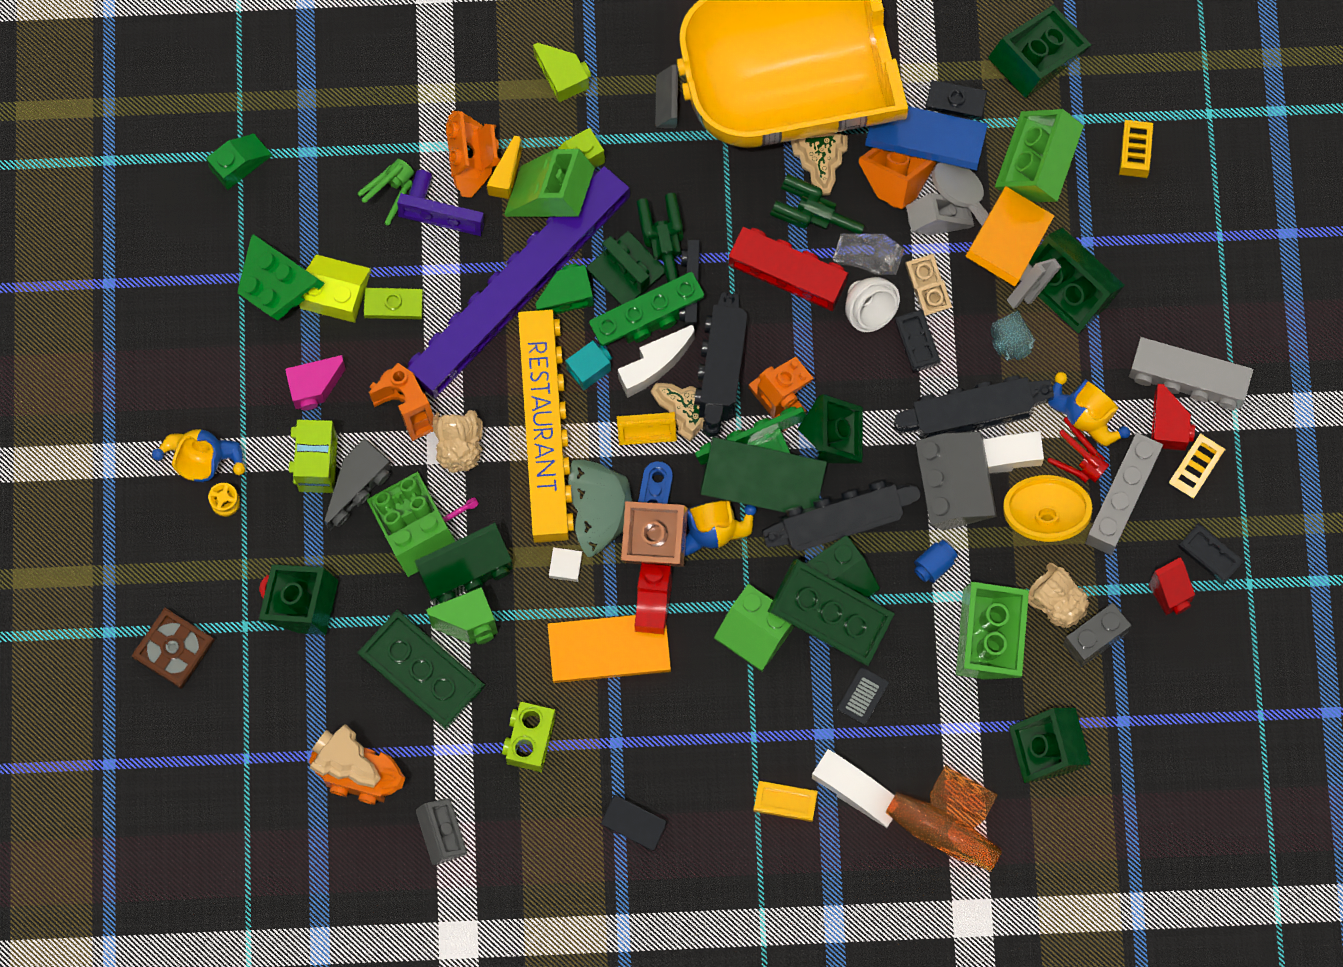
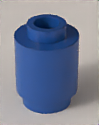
M946 541L935 542L914 561L916 566L914 571L922 581L927 582L929 580L935 583L955 564L954 560L958 555Z

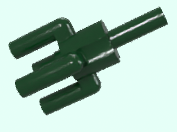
M789 174L786 175L781 189L801 197L800 203L796 209L776 200L770 212L771 216L802 229L807 228L809 223L826 230L830 222L858 235L862 234L865 225L834 212L836 203L822 198L821 188Z
M676 193L665 195L669 221H659L653 224L648 199L643 198L636 201L644 244L652 248L654 260L663 261L667 283L678 278L674 258L682 254L680 241L684 237Z

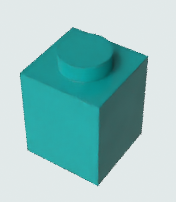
M592 340L565 360L566 370L584 391L611 371L610 360L612 357L604 346L598 347Z

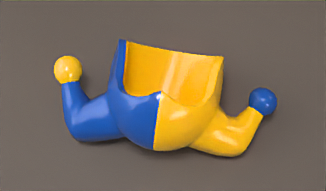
M1058 372L1055 375V384L1052 387L1054 399L1048 401V405L1052 409L1067 415L1068 420L1075 428L1087 432L1098 444L1104 447L1111 445L1121 438L1126 439L1130 436V429L1126 426H1122L1118 431L1114 432L1108 430L1107 423L1118 410V406L1097 386L1085 379L1070 395L1062 394V385L1067 381V375L1064 372Z
M202 429L191 430L185 434H169L160 447L152 451V457L157 461L162 460L164 454L168 451H175L172 460L174 470L182 477L196 482L210 480L214 476L220 461L231 459L234 462L233 471L236 475H242L246 470L243 464L242 449L238 442L218 440L212 433Z
M728 500L710 502L688 509L687 520L690 531L686 535L685 556H689L703 547L710 549L720 548L730 540L748 537L752 532L753 515L756 513V507L752 505L745 506L744 511L746 515L743 521L740 522L735 520L730 501Z

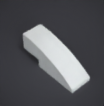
M693 325L640 347L641 359L618 369V378L627 398L646 389L675 366L695 339Z
M1040 431L983 439L989 473L1011 472L1013 468L1042 466L1044 456Z
M829 749L812 773L813 780L836 793V797L888 828L903 804L901 800L878 782Z

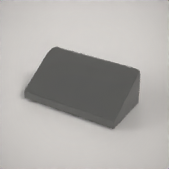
M671 65L656 76V128H676L678 124V67L676 65Z
M450 798L424 803L416 809L432 865H438L467 855Z

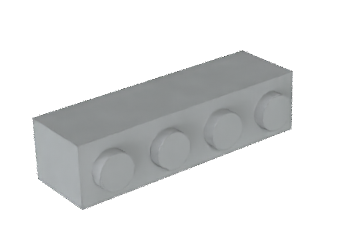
M1141 337L1129 378L1144 386L1164 384L1172 394L1185 393L1191 395L1190 397L1196 401L1207 402L1209 400L1219 403V406L1224 409L1235 410L1236 408L1241 409L1245 402L1253 369Z
M1136 432L1085 544L1112 556L1163 444Z

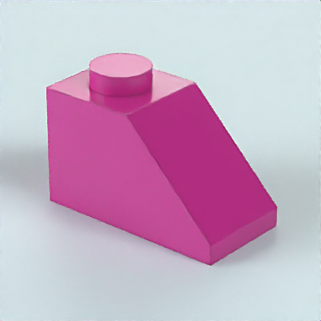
M342 355L285 369L295 409L312 410L318 407V404L325 402L346 370Z

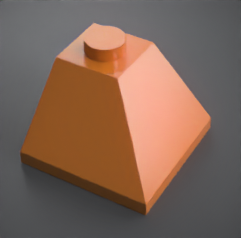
M872 148L859 158L858 163L876 196L893 207L903 209L917 198L936 161Z

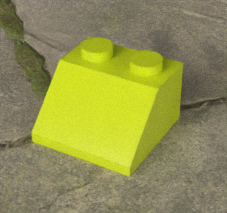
M315 255L306 270L325 284L319 290L313 287L303 295L305 300L299 304L300 309L355 323L371 274V268Z

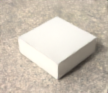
M553 547L549 578L578 582L582 551Z

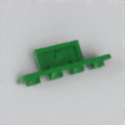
M689 272L591 319L589 324L601 346H605L622 337H625L627 343L633 341L638 343L650 337L651 332L660 328L661 330H666L677 323L676 320L679 319V310L703 299L704 293L694 274Z
M790 407L783 410L780 416L776 418L759 420L753 425V428L746 431H734L728 434L726 438L731 441L790 453L781 431L801 423L806 414L803 407ZM711 442L702 445L700 450L695 452L700 465L707 462Z

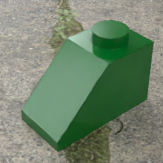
M250 134L227 141L206 157L212 173L229 190L268 160L272 154L255 134Z
M569 264L564 266L562 270L557 271L536 302V311L553 310V315L594 306L586 266Z

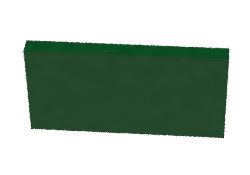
M712 436L699 494L784 513L785 510L796 506H802L803 509L813 507V501L819 499L827 462Z
M798 559L793 560L767 611L866 666H869L895 614Z
M396 610L357 652L362 659L444 730L450 727L485 688V684L399 610Z

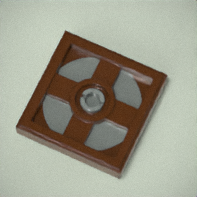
M164 608L132 654V658L182 689L215 640L178 615Z

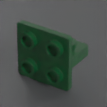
M626 232L617 241L609 236L602 242L603 253L587 266V271L620 305L639 297L665 274L664 267L657 260H654L650 252L630 232Z

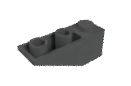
M365 439L343 460L324 520L330 531L335 526L340 527L350 516L349 512L356 505L359 507L364 504L370 496L369 492L376 485L381 486L385 483L391 474L390 462Z

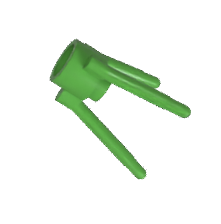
M397 159L383 173L358 192V196H363L367 193L362 198V202L366 203L387 183L396 189L401 186L402 188L385 221V225L389 226L398 210L397 202L400 193L406 194L412 186L413 182L410 178L414 175V171L405 161Z

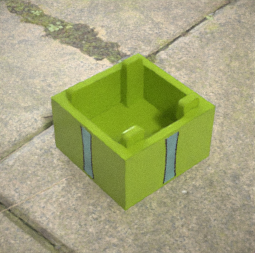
M297 420V426L291 428V438L296 439L294 461L289 462L288 469L289 473H293V483L297 485L299 492L333 493L338 436L333 422Z

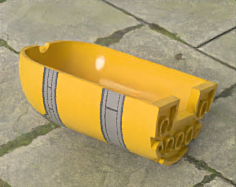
M699 0L690 8L682 22L680 30L682 58L677 59L679 76L685 75L686 83L682 84L685 101H691L693 110L702 126L711 135L726 144L743 148L760 147L895 122L907 118L908 106L897 61L891 57L884 28L882 0Z

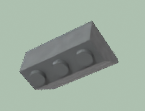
M981 432L943 433L915 441L930 525L945 531L997 517Z

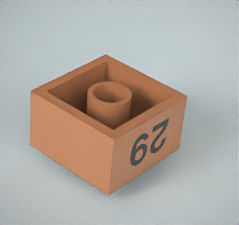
M625 501L621 561L631 564L645 563L684 567L688 508L685 505Z

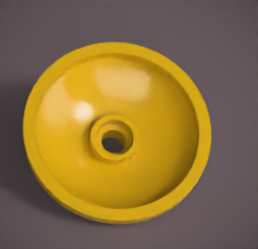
M1039 475L1016 483L1005 496L1003 511L1007 523L1022 536L1041 542H1057L1069 539L1086 528L1092 516V502L1088 493L1074 481L1060 476Z

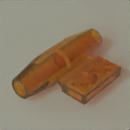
M947 766L943 768L930 792V804L896 792L885 812L915 837L956 860L991 872L1002 853L1001 849L974 829L983 823L998 795Z

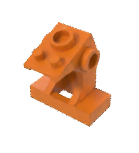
M794 357L775 369L771 366L764 370L758 378L748 384V388L772 418H776L787 408L803 407L795 394L814 380V378L798 358Z
M397 363L392 369H388L383 373L377 384L373 382L370 385L371 390L369 394L374 407L390 400L404 402L398 407L412 441L433 432L432 422L434 415L426 395L423 394L413 372Z

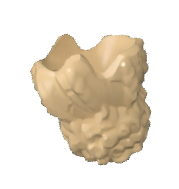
M468 410L464 416L452 414L440 417V412H437L432 422L433 431L439 440V443L436 445V460L443 468L448 469L452 473L469 471L477 466V461H479L480 453L482 452V447L478 442L482 439L483 422L480 418H477V413L473 410Z
M1053 563L1047 565L1046 574L1039 577L1029 591V605L1042 610L1048 615L1047 618L1050 619V622L1062 628H1070L1072 625H1076L1087 614L1086 608L1089 605L1086 592L1082 588H1078L1064 568L1058 567Z

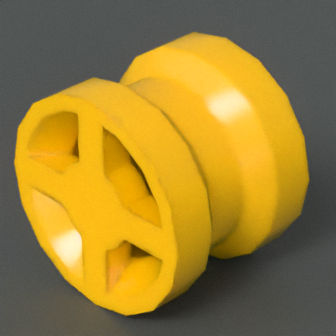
M218 483L209 491V503L216 514L227 517L237 512L240 506V499L232 485Z

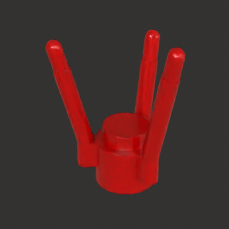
M1065 417L1064 422L1090 453L1064 430H1060L1059 434L1084 457L1083 461L1079 464V467L1083 470L1080 471L1053 458H1048L1047 461L1079 477L1085 483L1088 479L1095 483L1109 467V464L1104 461L1106 458L1097 452L1081 431L1075 428L1068 418Z

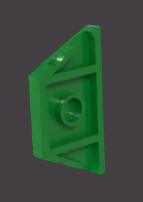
M253 234L250 239L237 293L278 321L292 307L299 305L305 300L303 296L313 287L319 290L325 283Z

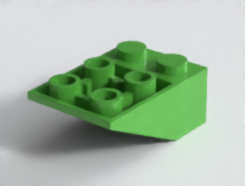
M554 149L522 165L504 215L506 217H579L595 167L580 149Z
M418 471L367 499L390 547L408 577L418 572L415 560L455 542Z

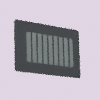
M861 667L837 710L865 725L889 682Z

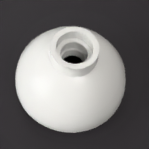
M880 277L866 278L854 282L848 289L845 312L849 322L853 327L862 332H873L881 329L892 320L898 310L900 303L899 291L890 281Z

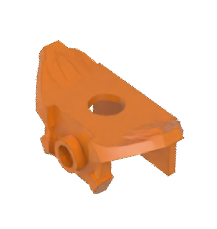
M452 111L446 123L451 175L456 189L460 191V195L472 198L491 175L492 167L497 166L500 162L497 155L499 142L495 138L496 125L484 124L483 126L462 111ZM467 145H469L473 151L472 158H468Z
M364 748V757L374 764L381 777L374 788L358 785L349 778L337 779L330 774L322 776L315 772L324 779L326 786L330 788L329 792L343 797H347L348 793L358 795L359 801L375 805L376 801L384 803V796L391 795L397 790L402 789L405 781V776L391 756L382 752L377 756L375 751ZM314 751L311 753V757L309 760L310 764L316 759L318 755Z

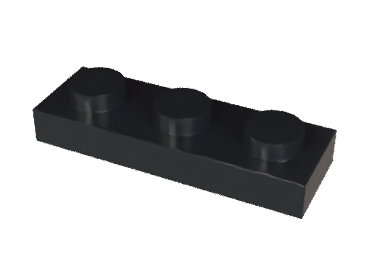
M688 240V250L682 249L681 267H687V273L692 272L698 281L700 244L699 240ZM698 301L680 309L679 321H685V328L693 325L695 331H697Z

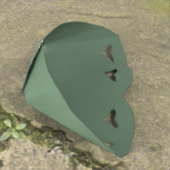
M573 460L570 466L568 485H571L572 503L578 511L575 531L583 552L587 557H592L601 552L623 533L625 501L633 502L630 482L628 483L626 476L602 464L587 460ZM578 467L585 473L579 479H577L579 474ZM577 489L585 491L582 499H580V492ZM585 521L592 526L587 533L585 532ZM589 542L597 544L594 551H592L593 547L589 545Z

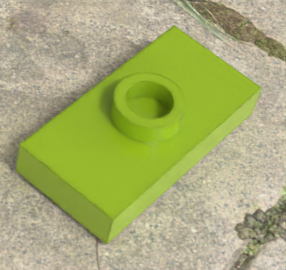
M365 288L364 318L422 319L423 289Z

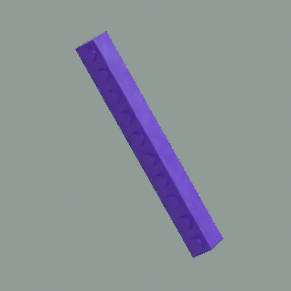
M605 166L599 172L594 171L579 217H549L546 221L547 225L540 232L535 231L527 240L528 245L521 252L516 251L507 261L508 265L501 272L497 271L490 277L487 282L488 286L482 292L477 291L473 294L465 310L462 313L456 312L449 320V326L442 333L437 332L428 342L429 347L422 354L418 352L411 358L407 369L413 372L419 386L436 399L518 312L553 278L555 273L630 198V188Z

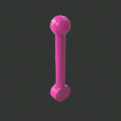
M469 499L465 505L444 516V521L447 522L462 512L475 508L479 504L477 499Z

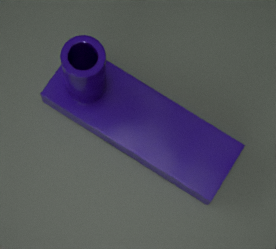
M417 170L409 195L400 193L397 202L398 217L481 236L484 228V213L425 199L432 180V174L425 170Z

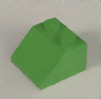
M748 584L730 608L714 639L763 672L794 629V626L767 612L773 600Z
M482 587L426 609L432 629L469 644L475 642L477 644H484L494 638L493 635L498 633L495 619Z

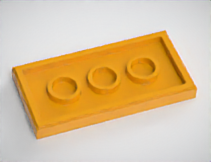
M1005 186L965 256L1011 285L1016 286L1054 215Z
M636 615L549 623L548 634L553 683L671 672L667 627L665 626L664 635L635 632Z

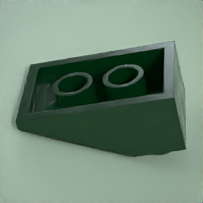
M1053 4L1004 36L988 56V59L1027 98L1045 86L1090 48L1091 44Z

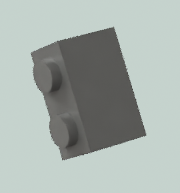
M1111 603L1066 636L1063 646L1082 668L1127 635L1131 624L1116 605Z

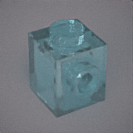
M1018 311L992 324L990 333L994 338L992 340L993 346L999 355L1003 354L1007 361L1016 358V360L1023 359L1032 352L1031 349H1033L1035 339Z

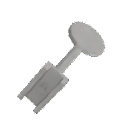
M938 163L932 172V181L937 191L951 203L969 208L983 226L989 214L980 204L984 190L979 178L968 168ZM1053 258L1036 263L1034 267L1028 263L1020 278L1021 283L1007 299L1013 309L1017 308L1023 299L1027 304H1031L1061 268L1056 259Z

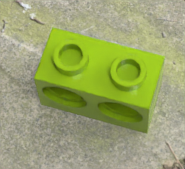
M520 702L518 710L513 709L509 726L514 727L511 738L506 737L502 750V755H506L508 765L542 772L556 718L555 709ZM529 716H536L540 719V723L535 728H527L524 726L525 719ZM523 744L530 745L533 751L529 756L521 757L516 753L519 746Z

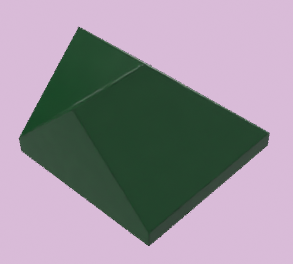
M819 395L798 427V430L817 449L818 460H823L827 463H862L863 407L828 395Z

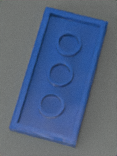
M908 106L906 119L870 126L865 146L977 170L988 124Z

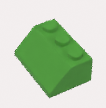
M1064 109L1021 111L995 188L1003 191L1005 186L1034 202H1058L1084 125Z
M971 582L963 589L956 665L957 676L978 679L1022 677L1029 590Z

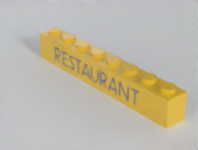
M553 310L518 312L534 543L569 540L568 531H574L573 513L567 514V503H572L571 485H565V475H570L569 457H563V447H568L567 429H561V419H566L565 401L560 402L559 391H565L563 374H558L557 364L563 363L562 347H556L555 336H561L560 319H554Z

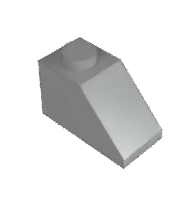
M930 193L906 205L908 222L911 232L935 235L968 229L974 226L969 208L955 205L941 194Z

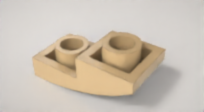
M934 254L905 263L924 316L952 308Z

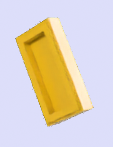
M675 412L617 416L619 445L677 441Z
M759 781L754 812L812 822L818 791Z

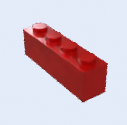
M743 227L729 254V266L832 312L848 278V273L845 272L842 266L833 262L827 264L820 261L815 254L809 251L800 252L795 250L790 243L784 240L777 239L775 241L766 237L763 231L757 228L748 229Z

